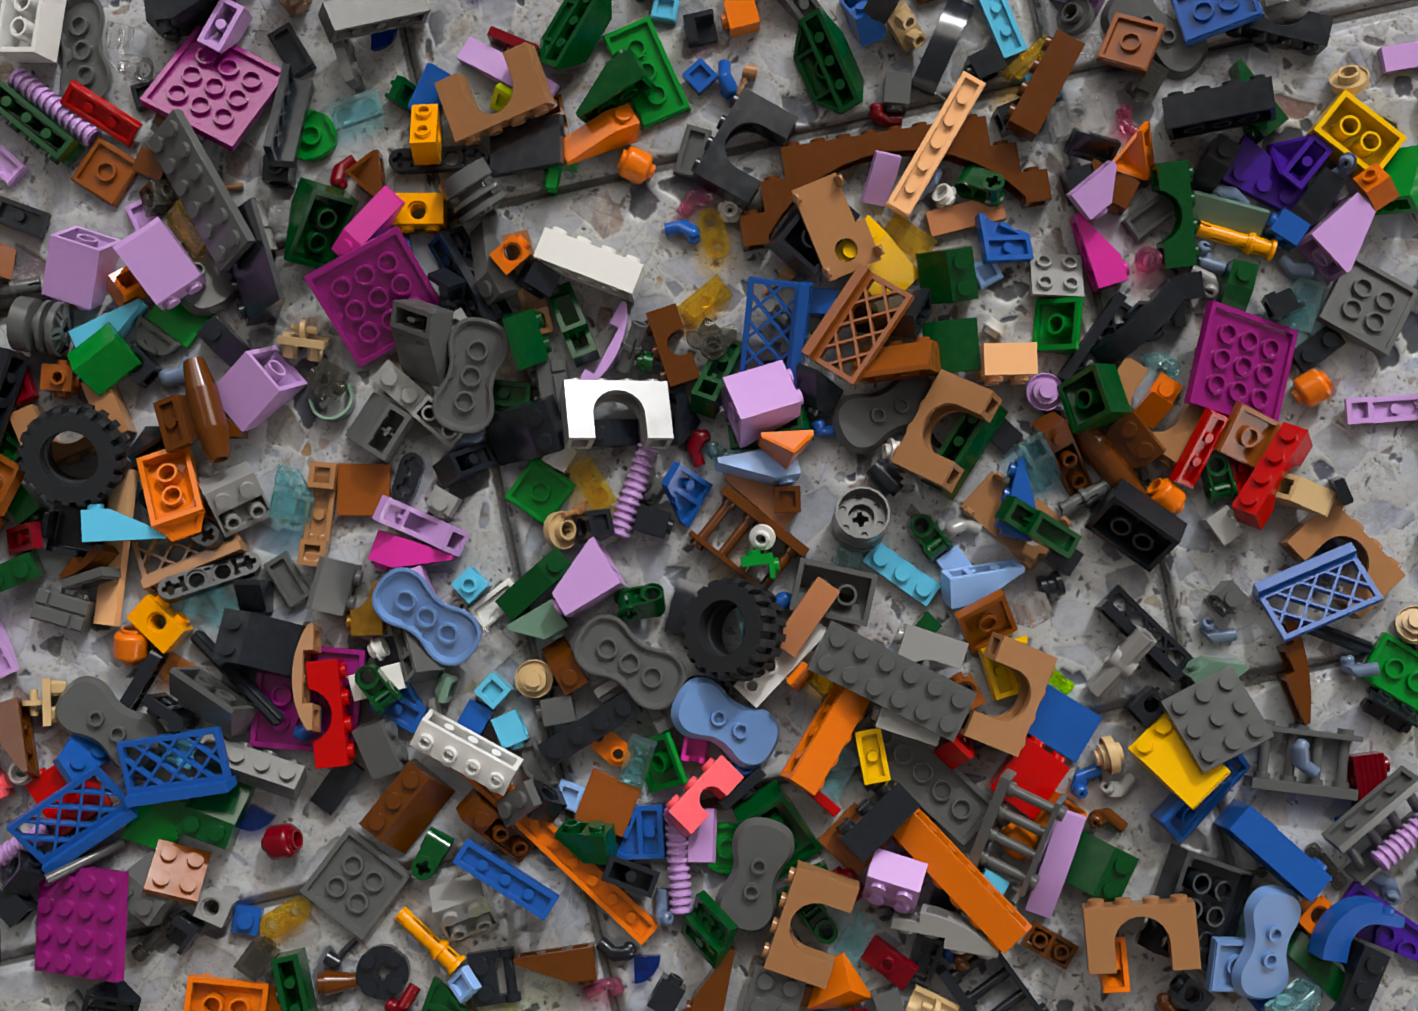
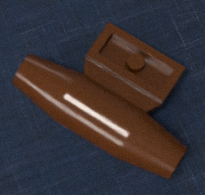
M203 357L189 358L183 362L186 395L174 394L153 403L165 450L167 453H175L194 445V442L199 438L210 463L224 462L231 458L229 427L217 384Z
M1134 408L1131 410L1132 413L1112 423L1107 434L1099 427L1072 434L1080 453L1098 476L1110 485L1111 489L1123 478L1147 495L1133 468L1146 466L1165 453L1166 449Z

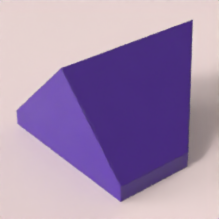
M1314 133L1267 145L1279 175L1299 191L1334 150Z

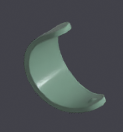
M351 383L347 384L350 394L349 403L340 414L331 417L323 416L317 410L313 399L309 398L308 401L313 413L329 422H339L349 417L356 405V395Z

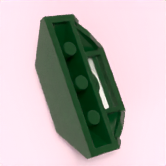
M564 0L540 39V63L557 70L585 63L612 19V0Z
M819 7L798 21L797 28L799 29L796 36L793 59L813 104L835 113L843 114L863 102L864 79L844 33L828 14Z

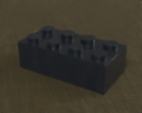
M1259 74L1250 77L1249 81L1238 83V80H1229L1223 82L1222 86L1219 87L1200 86L1190 93L1184 94L1183 91L1169 93L1167 97L1162 98L1165 129L1169 140L1172 141L1277 120L1272 76L1266 77L1265 74Z

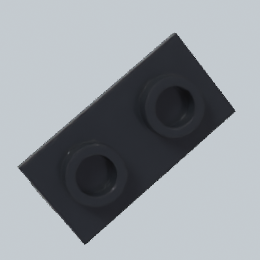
M1372 687L1368 688L1370 698L1365 697L1360 702V707L1363 708L1365 713L1377 720H1380L1384 714H1387L1388 716L1383 720L1384 724L1399 733L1404 732L1407 734L1411 730L1412 725L1416 728L1418 727L1416 713L1410 706L1404 703L1400 705L1383 690L1377 691Z

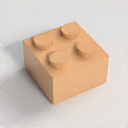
M1037 342L984 343L979 347L981 370L976 371V382H983L984 386H998L1000 382H1009L1010 386H1021L1038 374Z

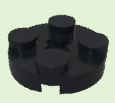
M378 944L371 947L361 956L356 967V979L364 995L375 999H389L404 989L410 978L411 966L408 957L398 950V947L392 944ZM380 965H384L385 969H390V974H387L385 978H381V975L377 974Z

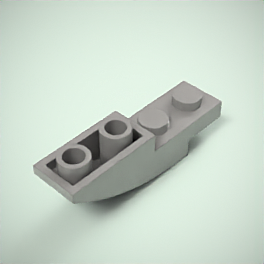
M389 359L371 378L450 449L463 435L444 428L436 421L432 411L433 398Z
M924 903L920 913L902 914L897 911L894 912L891 929H897L902 934H912L914 932L924 934L925 937L930 939H939L941 937L945 938L944 949H950L952 953H972L982 959L998 958L999 951L991 946L988 941L989 937L982 930L976 929L969 919L957 913Z

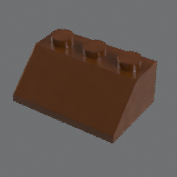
M414 758L408 762L359 824L379 841L405 854L455 793V790Z

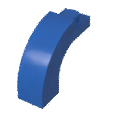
M1352 896L1342 899L1328 908L1316 923L1311 935L1308 952L1322 960L1347 963L1351 942L1361 929L1374 924L1404 928L1405 917L1395 913V908L1383 905L1382 902L1369 896Z

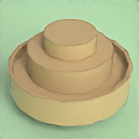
M1357 65L1340 67L1330 75L1329 88L1336 95H1339L1346 89L1355 96L1369 86V72L1366 68Z
M566 511L551 513L546 518L543 527L546 542L552 548L557 547L559 550L571 548L577 542L576 525L573 521L575 517L561 518V513Z
M1412 605L1399 611L1395 619V630L1403 641L1418 645V606Z
M538 659L528 660L522 663L516 671L515 685L518 691L526 697L540 698L547 694L553 686L554 675L549 665L544 661Z
M1111 735L1099 738V744H1096V750L1093 751L1095 764L1101 766L1103 770H1107L1110 775L1120 773L1121 763L1125 762L1120 743L1114 742Z

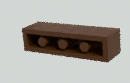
M1058 29L1053 37L1047 36L1040 49L1045 52L1041 60L1036 58L1029 70V73L1033 74L1029 83L1023 81L1016 94L1021 98L1017 105L1011 104L1004 117L1008 119L1005 126L1006 129L1033 142L1085 43Z

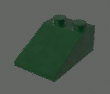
M630 48L617 51L604 66L576 111L577 117L583 122H589L606 110L631 103L656 87L641 59Z
M301 177L291 201L283 259L316 269L336 259L338 255L331 248L343 229L351 222L359 201L345 190Z
M237 781L238 784L228 793L189 798L176 832L224 850L234 846L256 788Z
M776 779L732 808L739 825L749 818L764 817L776 820L790 829L795 841L794 853L791 860L782 870L779 878L787 874L790 867L796 868L798 860L805 862L823 850L821 844Z
M1082 830L1065 882L1096 898L1104 899V902H1114L1116 897H1122L1139 859Z

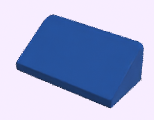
M428 62L408 104L407 109L411 113L412 105L438 104L440 110L442 104L434 83L451 76V74Z

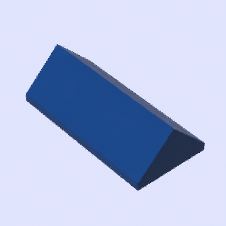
M1242 754L1223 763L1231 773L1194 810L1171 792L1150 817L1176 841L1182 844L1251 768Z

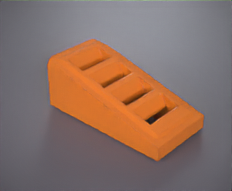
M802 660L784 679L797 692L801 691L815 675V672L807 669L808 665Z

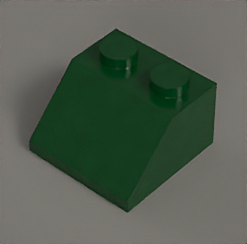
M960 246L915 254L920 289H931L932 304L953 303L979 298L972 246Z
M531 307L504 315L502 321L517 371L548 360V353L552 352L549 338H543L541 327H545L541 311L536 312L535 308Z
M1094 363L1057 386L1072 434L1112 424L1132 413L1115 364Z

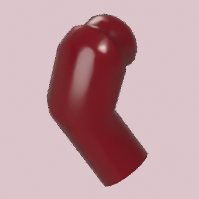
M882 103L870 104L868 116L872 121L882 127H902V114L883 113Z
M698 429L693 432L687 444V450L694 468L706 464L701 452L704 444L711 439V435L706 429Z

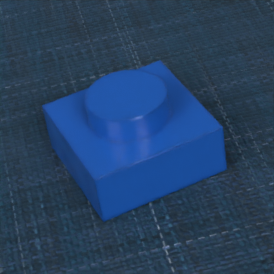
M700 57L682 74V78L700 96L718 79V75Z
M244 904L235 905L231 932L258 936L261 930L264 907Z

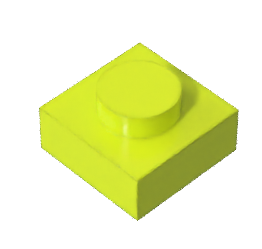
M501 82L497 84L489 107L498 112L501 111L509 103L513 89Z

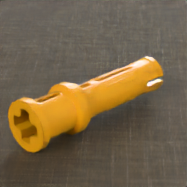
M1202 220L1198 223L1197 233L1195 234L1196 237L1241 249L1245 255L1254 254L1264 257L1265 261L1268 262L1272 260L1278 245V239L1275 238L1272 240L1257 236L1254 232H1249L1248 234L1240 233Z
M406 906L394 918L430 952L429 955L432 960H437L448 970L447 974L449 976L465 960L466 957L464 955L460 956L449 946L450 942L448 940H441Z

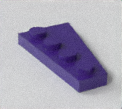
M1244 135L1239 142L1242 147L1220 183L1236 187L1242 194L1278 212L1283 208L1290 211L1308 187L1305 185L1299 191L1279 175L1272 157L1248 136Z
M1354 880L1340 899L1352 896H1369L1382 902L1383 905L1390 906ZM1396 909L1395 913L1405 917L1404 928L1374 924L1364 927L1355 935L1357 938L1418 962V925Z

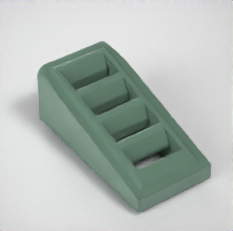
M442 671L438 675L433 695L439 703L444 704L453 700L460 680L459 675L447 671Z

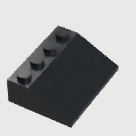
M250 198L237 208L256 241L230 269L232 279L229 280L232 294H237L240 304H237L240 320H245L246 326L278 320L285 300L256 198Z
M1171 843L1154 895L1159 896V899H1168L1172 894H1187V897L1193 899L1196 908L1201 969L1207 970L1211 936L1234 937L1255 873ZM1148 918L1137 944L1155 954L1169 958L1165 928L1158 921Z

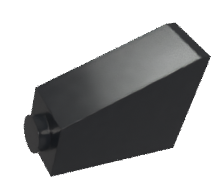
M924 288L906 291L913 295L915 299L890 336L916 339L932 312L931 289ZM900 295L888 298L890 309L900 307L905 298ZM884 299L870 303L872 314L886 311ZM866 304L856 307L853 312L854 319L868 316ZM887 316L873 320L875 331L885 329L888 324ZM869 321L857 324L856 331L859 333H871Z

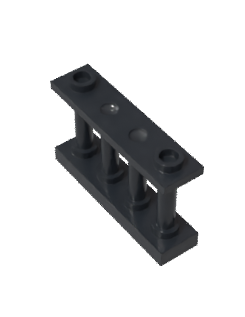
M1001 950L999 951L998 959L1004 967L971 992L969 990L963 992L958 984L962 982L961 979L987 959H982L975 954L968 959L970 968L962 972L953 968L948 971L944 964L935 970L964 1011H977L974 1007L978 1004L977 1000L1010 976L1020 989L990 1011H1009L1025 998L1029 1000L1036 1011H1049L1043 1002L1040 1004L1036 1002L1002 955Z

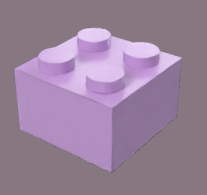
M878 848L873 854L863 898L874 905L893 907L895 911L902 914H914L928 864Z

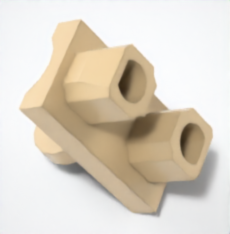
M901 0L890 15L885 26L887 31L895 38L901 51L907 53L911 48L919 49L926 42L927 38L924 32L921 31L917 19L907 3Z
M304 317L301 319L300 324H291V331L295 332L284 331L282 335L277 336V344H282L283 357L298 358L300 347H307V360L315 362L323 360L325 348L330 345L331 337L310 335L318 334V327L310 326V319Z
M51 677L42 678V699H38V689H31L30 700H22V706H30V716H38L39 705H42L43 726H52V723H56L57 719L55 716L56 706L52 707L51 696H60L66 688V681L51 680Z
M915 984L905 1006L906 1011H958L960 1008L958 1003Z

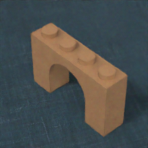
M524 42L502 52L512 78L513 92L509 103L497 113L485 114L478 107L467 76L455 73L434 83L455 142L466 144V146L475 145L481 141V137L498 135L503 132L502 128L509 125L512 127L519 126L526 122L525 118L532 115L535 117L542 116L549 112L548 108L556 105L535 46Z
M1127 356L1117 364L1116 368L1131 408L1132 396L1149 369ZM1185 403L1165 431L1153 432L1166 449L1165 453L1156 459L1158 463L1167 468H1174L1204 409Z
M941 369L938 376L933 379L927 396L921 401L915 418L907 426L903 440L895 448L891 462L901 470L952 493L964 469L954 461L934 453L931 445L934 427L943 417L955 412H964L990 423L1002 399L990 389Z
M85 382L81 383L88 403L94 405L96 411L103 409L110 413L107 418L111 421L116 419L121 424L118 430L120 433L126 432L127 441L131 439L130 436L136 434L137 430L118 385L115 384L99 396ZM31 404L11 413L9 419L20 446L22 445L20 441L22 433L28 430L27 425L32 420L44 413L43 407ZM85 436L76 442L67 444L62 443L55 437L52 443V456L58 467L64 464L73 465L83 460L82 457L87 454H97L95 447Z
M1334 500L1327 517L1309 513L1278 543L1296 562H1303L1327 540L1333 537L1341 538L1348 543L1352 542L1357 550L1358 559L1383 597L1406 576L1401 570L1400 563L1394 558L1388 557L1382 551V545L1376 539L1369 538L1364 532L1363 525L1357 520L1351 519L1345 513V507L1337 500ZM1348 584L1340 593L1351 596L1354 585ZM1357 586L1354 597L1367 600L1372 598L1373 595L1369 589ZM1336 597L1333 599L1342 610L1347 608L1349 601ZM1375 605L1351 614L1349 617L1351 619H1362Z
M992 632L983 656L1007 666L1014 672L1019 684L1018 697L1014 705L1007 712L998 716H988L969 709L958 733L1018 757L1020 751L1025 746L1029 728L1035 721V713L1039 703L1045 696V688L1048 681L1055 672V664L1058 658L1005 635Z
M798 860L796 868L790 867L786 882L790 883L788 892H782L778 908H781L779 918L774 917L769 932L773 933L770 943L765 942L761 957L765 959V969L826 989L834 965V955L802 944L794 936L790 922L793 915L801 907L813 903L824 904L851 914L859 891V881Z
M1172 894L1168 899H1159L1157 895H1146L1142 897L1143 900H1131V897H1116L1114 902H1104L1102 898L1088 899L1087 903H1081L1089 975L1117 973L1115 936L1123 923L1135 917L1154 919L1165 928L1169 963L1173 970L1201 969L1196 908L1193 899L1187 897V894Z

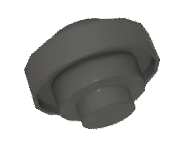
M1067 0L1058 11L1057 26L1061 31L1070 36L1083 33L1093 21L1095 14L1094 6L1088 0Z

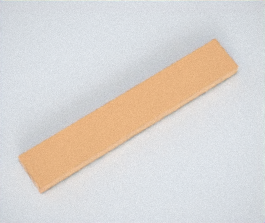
M963 71L885 205L887 208L908 219L985 87V82Z
M128 469L124 473L125 477L122 482L109 494L107 509L133 519L139 470ZM130 540L103 541V545L114 546L120 553L107 567L120 568L121 578L98 586L93 624L120 626Z

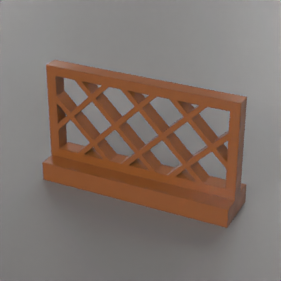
M859 264L801 352L815 364L821 365L843 380L856 386L915 298L910 293L874 274L869 268ZM873 282L879 283L883 294L869 297L868 290ZM897 295L905 298L900 307L890 309L888 298ZM884 299L886 311L872 314L870 303ZM866 304L868 316L854 319L853 312L856 307ZM887 316L888 324L885 329L875 331L873 320ZM869 321L871 333L857 336L856 325ZM851 326L853 338L840 341V331ZM872 339L873 347L871 350L860 354L858 342ZM854 343L856 355L842 358L841 347ZM836 348L838 360L828 363L822 360L827 350ZM857 361L858 369L854 375L850 377L845 374L844 364Z

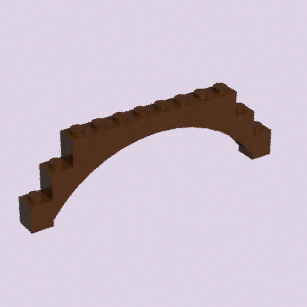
M969 114L942 161L951 162L963 167L967 164H976L981 168L1000 173L1005 179L1004 189L1021 202L1022 209L1047 205L1052 200L1047 168L1039 169L1038 166L1025 168L1021 172L1017 143H1008V140L994 142L993 146H991L986 116L978 117L977 114ZM917 122L909 128L892 126L883 132L866 130L857 136L840 134L831 140H825V138L820 137L810 140V143L800 144L798 141L786 143L785 147L780 148L783 178L779 179V176H769L760 183L759 191L763 212L759 213L758 210H749L744 212L742 216H739L743 252L768 248L766 245L769 243V238L777 225L795 205L791 197L792 190L833 173L837 174L859 164L871 162L875 150L900 155L901 157H913L932 124L927 125V122Z

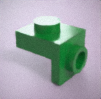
M564 161V166L544 169L542 184L546 185L547 193L557 195L562 170L577 173L578 164L574 163L567 166Z
M761 549L745 551L744 557H740L741 568L768 564L770 580L776 579V573H780L778 557L773 558L772 552L761 554Z

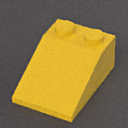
M868 215L865 220L876 246L882 245L885 254L880 256L882 260L865 267L906 291L918 279V271L888 233ZM844 239L835 249L838 259L844 262L853 260L857 252L855 244L849 239ZM853 271V272H851V273H849V274H847V275H848L849 277H851L855 271ZM873 282L868 290L869 296L883 294L879 283Z
M1165 713L1128 748L1136 762L1192 810L1231 773L1224 764H1221L1201 774Z

